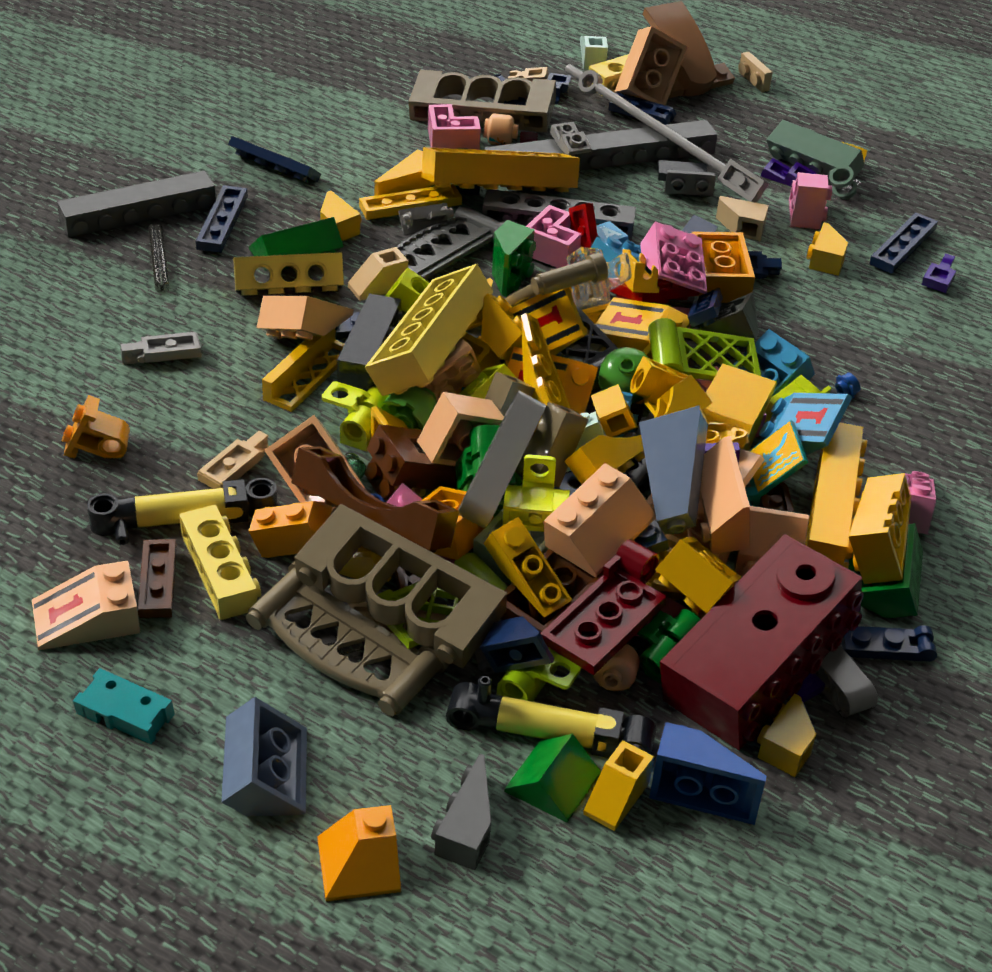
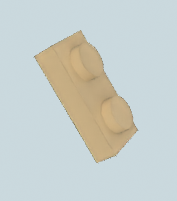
M750 52L741 53V60L738 66L740 74L761 92L769 91L773 72Z

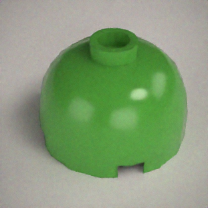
M631 347L613 350L604 358L600 365L598 380L601 390L603 391L619 384L621 391L633 394L632 403L636 404V402L643 400L644 397L630 391V383L642 357H649L645 352Z
M414 386L402 394H390L383 402L385 404L381 408L404 421L408 428L423 430L437 401L435 394L430 389Z

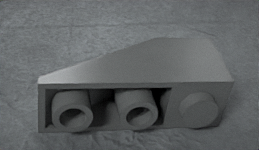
M482 754L478 755L473 766L468 765L461 779L459 792L454 791L451 794L446 807L447 814L444 819L439 818L436 821L431 834V839L435 840L434 855L472 870H476L490 843L491 832L485 756Z

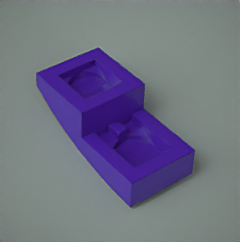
M772 158L764 167L760 176L792 187V182L796 180L798 172L817 173L798 162L790 168Z

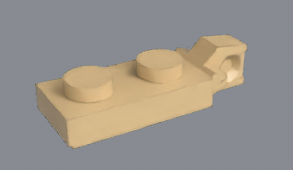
M258 431L247 441L235 440L198 471V481L216 489L223 488L222 481L238 480L264 457V450L269 447L268 435Z

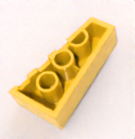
M905 473L869 477L864 491H862V497L848 537L854 552V569L856 572L860 571L864 584L900 581L903 579L912 499Z

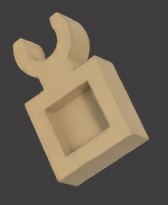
M548 67L526 68L522 72L513 70L509 72L510 76H508V79L520 77L531 82L533 79L547 80L549 76Z

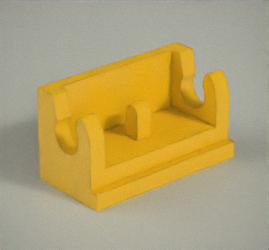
M623 249L619 278L632 292L659 293L657 267L655 265L652 266V274L650 275L645 270L646 258L643 253H640L638 262L631 255V250Z

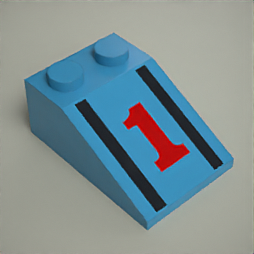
M793 393L784 399L781 397L771 409L773 415L770 421H767L759 432L761 438L758 444L792 420L796 425L806 455L828 446L852 397L849 394Z

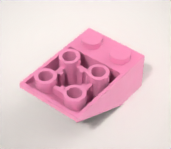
M654 222L640 243L641 253L646 258V266L651 270L652 266L655 265L658 269V278L706 294L707 284L702 238L697 237L695 234L675 229L670 225Z

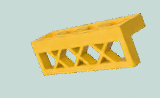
M335 329L325 336H313L312 340L305 339L262 379L263 401L292 412L337 369V359L340 354L328 356V352L332 348L342 351L345 343L335 339ZM316 364H327L325 369L312 370V367ZM311 378L309 384H296L299 379ZM295 393V397L290 402L280 398L284 394Z

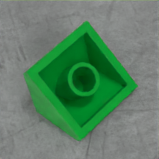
M573 734L539 741L505 787L504 792L567 823L599 777L601 770Z

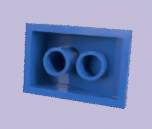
M666 722L657 752L649 798L755 825L767 776L701 730Z

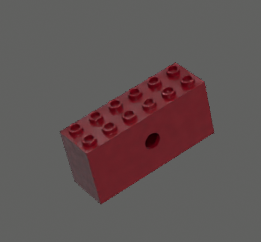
M784 534L660 661L663 701L737 750H740L748 741L752 742L760 733L761 726L769 718L773 719L781 710L782 703L789 696L798 693L803 680L810 673L815 674L818 671L824 657L829 652H835L838 649L845 634L849 630L854 631L858 627L862 619L860 610L864 596L862 593V577Z

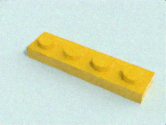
M450 184V188L434 186L359 198V207L366 220L399 215L398 210L442 203H447L448 207L462 205V196L453 184Z

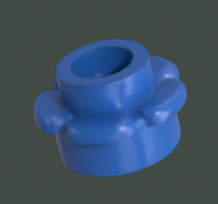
M849 372L836 377L835 389L837 393L849 394L852 399L855 398L854 395L861 390L857 378Z

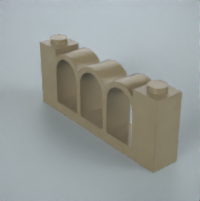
M420 69L408 101L410 120L428 122V105L452 104L454 117L478 116L480 127H484L486 118L489 119L493 113L511 115L514 118V124L519 125L518 130L547 132L556 102V80L533 79L531 82L525 78L518 77L509 78L501 82L500 79L491 75H479L469 79L468 76L462 73L451 72L443 74L442 71ZM452 94L462 96L461 100L442 99ZM481 97H490L494 99L493 103L478 102L474 100ZM518 97L527 100L526 105L503 104L505 101L518 100Z
M343 504L336 508L294 557L296 576L302 583L307 586L313 585L322 591L329 585L332 594L337 599L349 604L367 601V609L375 620L386 625L405 623L406 631L412 640L426 647H434V653L443 662L453 663L462 669L482 644L493 623L499 621L506 612L507 592ZM361 546L382 557L365 577L347 579L338 574ZM398 567L421 578L411 592L400 600L387 601L376 595ZM437 587L460 599V602L449 616L442 621L427 623L415 616Z

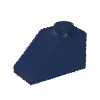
M523 616L495 621L480 645V649L495 673L551 664L554 661V657L540 632Z

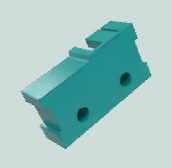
M101 668L92 676L93 681L83 693L79 692L73 700L76 714L96 723H99L103 716L107 728H116L148 744H152L155 741L156 733L165 722L169 723L175 715L172 700Z

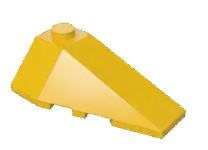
M527 313L521 315L524 382L535 388L532 397L546 404V406L548 402L571 409L538 320Z

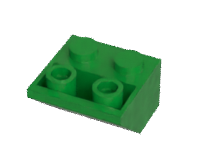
M506 220L494 232L492 276L501 295L507 297L513 290H518L521 282L526 277L529 278L534 271L533 253L536 248V241H534L535 229L510 220Z

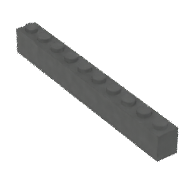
M707 120L665 125L709 154L715 153L718 134ZM651 127L588 134L586 137L592 148L591 152L571 155L580 158L579 171L693 156ZM554 139L484 147V150L564 153Z

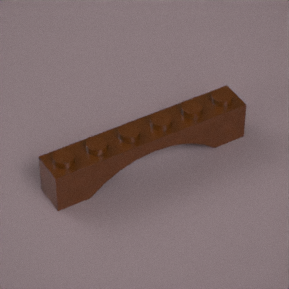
M321 446L301 447L298 449L291 483L302 488L304 494L315 497L319 496L325 499V504L332 507H338L340 504H343L432 553H435L437 549L451 548L459 510L436 499L415 501L405 506H394L383 502L371 495L358 483L350 472L343 456Z

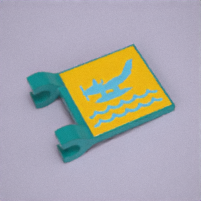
M792 420L788 421L750 450V452L761 455L764 458V462L751 478V487H745L749 505L758 507L762 496L808 463L796 425Z

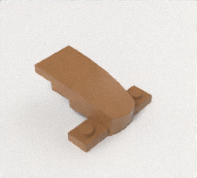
M682 1L646 7L642 15L650 26L688 47L669 98L682 95H701L712 88L733 84L735 77L726 64L714 65L704 37Z

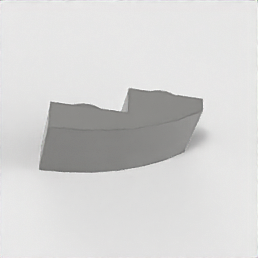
M574 122L551 125L550 133L565 154L574 155L591 152L592 148L584 131L579 132Z

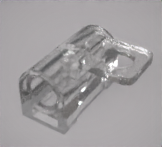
M580 247L566 257L567 265L583 261L587 255L597 252L603 255V251L598 248ZM622 253L610 262H606L608 267L607 280L598 283L589 281L571 287L574 303L579 308H591L611 302L609 290L620 286L631 279L632 276L627 253ZM622 262L624 272L620 277L618 275V266Z

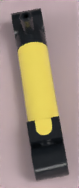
M256 478L246 485V489L244 479L222 481L223 488L125 498H116L112 494L101 493L91 497L87 502L90 529L99 536H109L115 533L116 543L118 545H126L129 542L128 529L178 524L180 523L179 514L215 504L221 516H227L229 523L247 522L248 514L253 518L256 509L278 506L277 486L271 479Z
M488 676L480 677L478 685L471 682L458 683L453 689L445 716L450 726L467 731L483 727L544 740L573 734L582 747L592 749L591 755L609 758L622 740L652 755L656 735L655 723L642 715H631L623 720L624 712L600 707L599 713L594 714L491 694L492 680Z

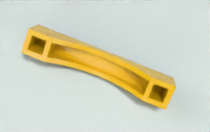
M691 374L657 399L654 418L695 406H700L706 416L703 410L713 402ZM598 435L581 446L564 462L581 485L604 463L624 473L635 465L632 461L634 458L638 463L645 458L642 437L638 435L620 438Z

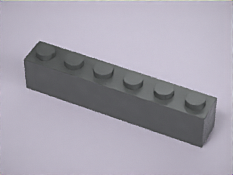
M204 170L57 201L59 221L66 235L70 238L209 208L213 206L216 200L215 185Z

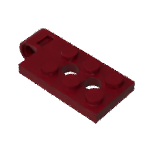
M632 539L626 540L619 547L616 554L603 566V575L540 633L546 645L592 675H595L666 606L667 596L646 584L656 572L655 569L660 561L659 555ZM615 612L617 615L605 617L601 613ZM590 631L596 633L593 637H584L580 634Z

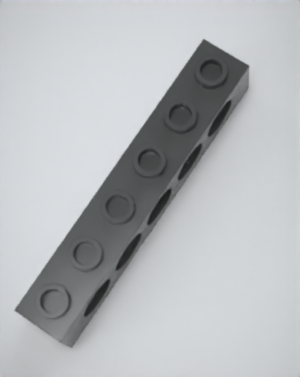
M487 189L482 214L500 223L510 220L527 226L549 205L569 212L571 207L593 203L596 226L611 221L628 235V240L632 241L636 207Z

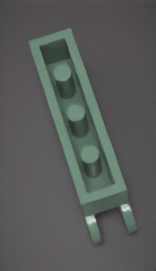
M783 119L766 139L769 152L774 158L783 159L792 165L798 162L817 174L828 175L830 183L833 185L832 191L835 197L847 200L856 194L857 185L854 178L865 166L860 149ZM848 185H852L853 187L852 190L846 194H840L837 192V188H843Z

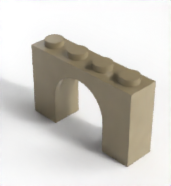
M496 372L485 399L492 400L502 415L505 416L519 390L532 397L535 388L518 378ZM548 402L538 427L529 441L515 472L523 476L525 455L552 456L556 458L554 486L560 487L568 469L564 461L575 452L589 419L570 408ZM540 463L531 466V470L539 474L546 473L549 470L546 465Z

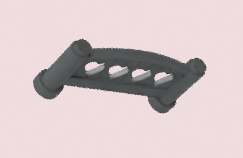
M461 206L456 210L455 218L429 226L408 237L396 247L407 259L414 260L416 266H408V268L428 281L430 276L442 271L491 241L494 244V232L505 221L500 223L469 207ZM459 228H464L468 231L469 235L451 233L456 232ZM447 238L450 240L452 245H441L433 243L439 242V239ZM429 248L433 251L434 256L415 253H420L422 249Z

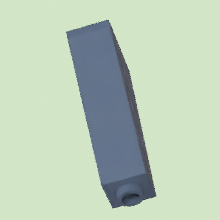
M700 406L639 422L656 521L664 534H680L686 531V529L696 526L708 429L707 419Z

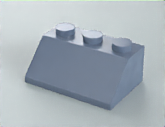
M257 697L252 698L226 717L221 802L245 816L305 814L307 728Z

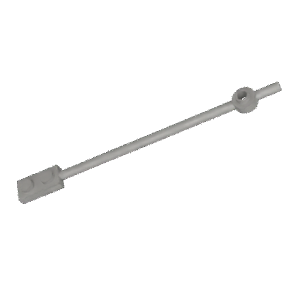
M571 64L565 67V72L579 80L578 86L581 91L588 95L599 93L721 173L717 178L719 182L748 201L757 203L768 187L769 183L732 159L727 164L722 163L602 85V77L593 70L582 72Z

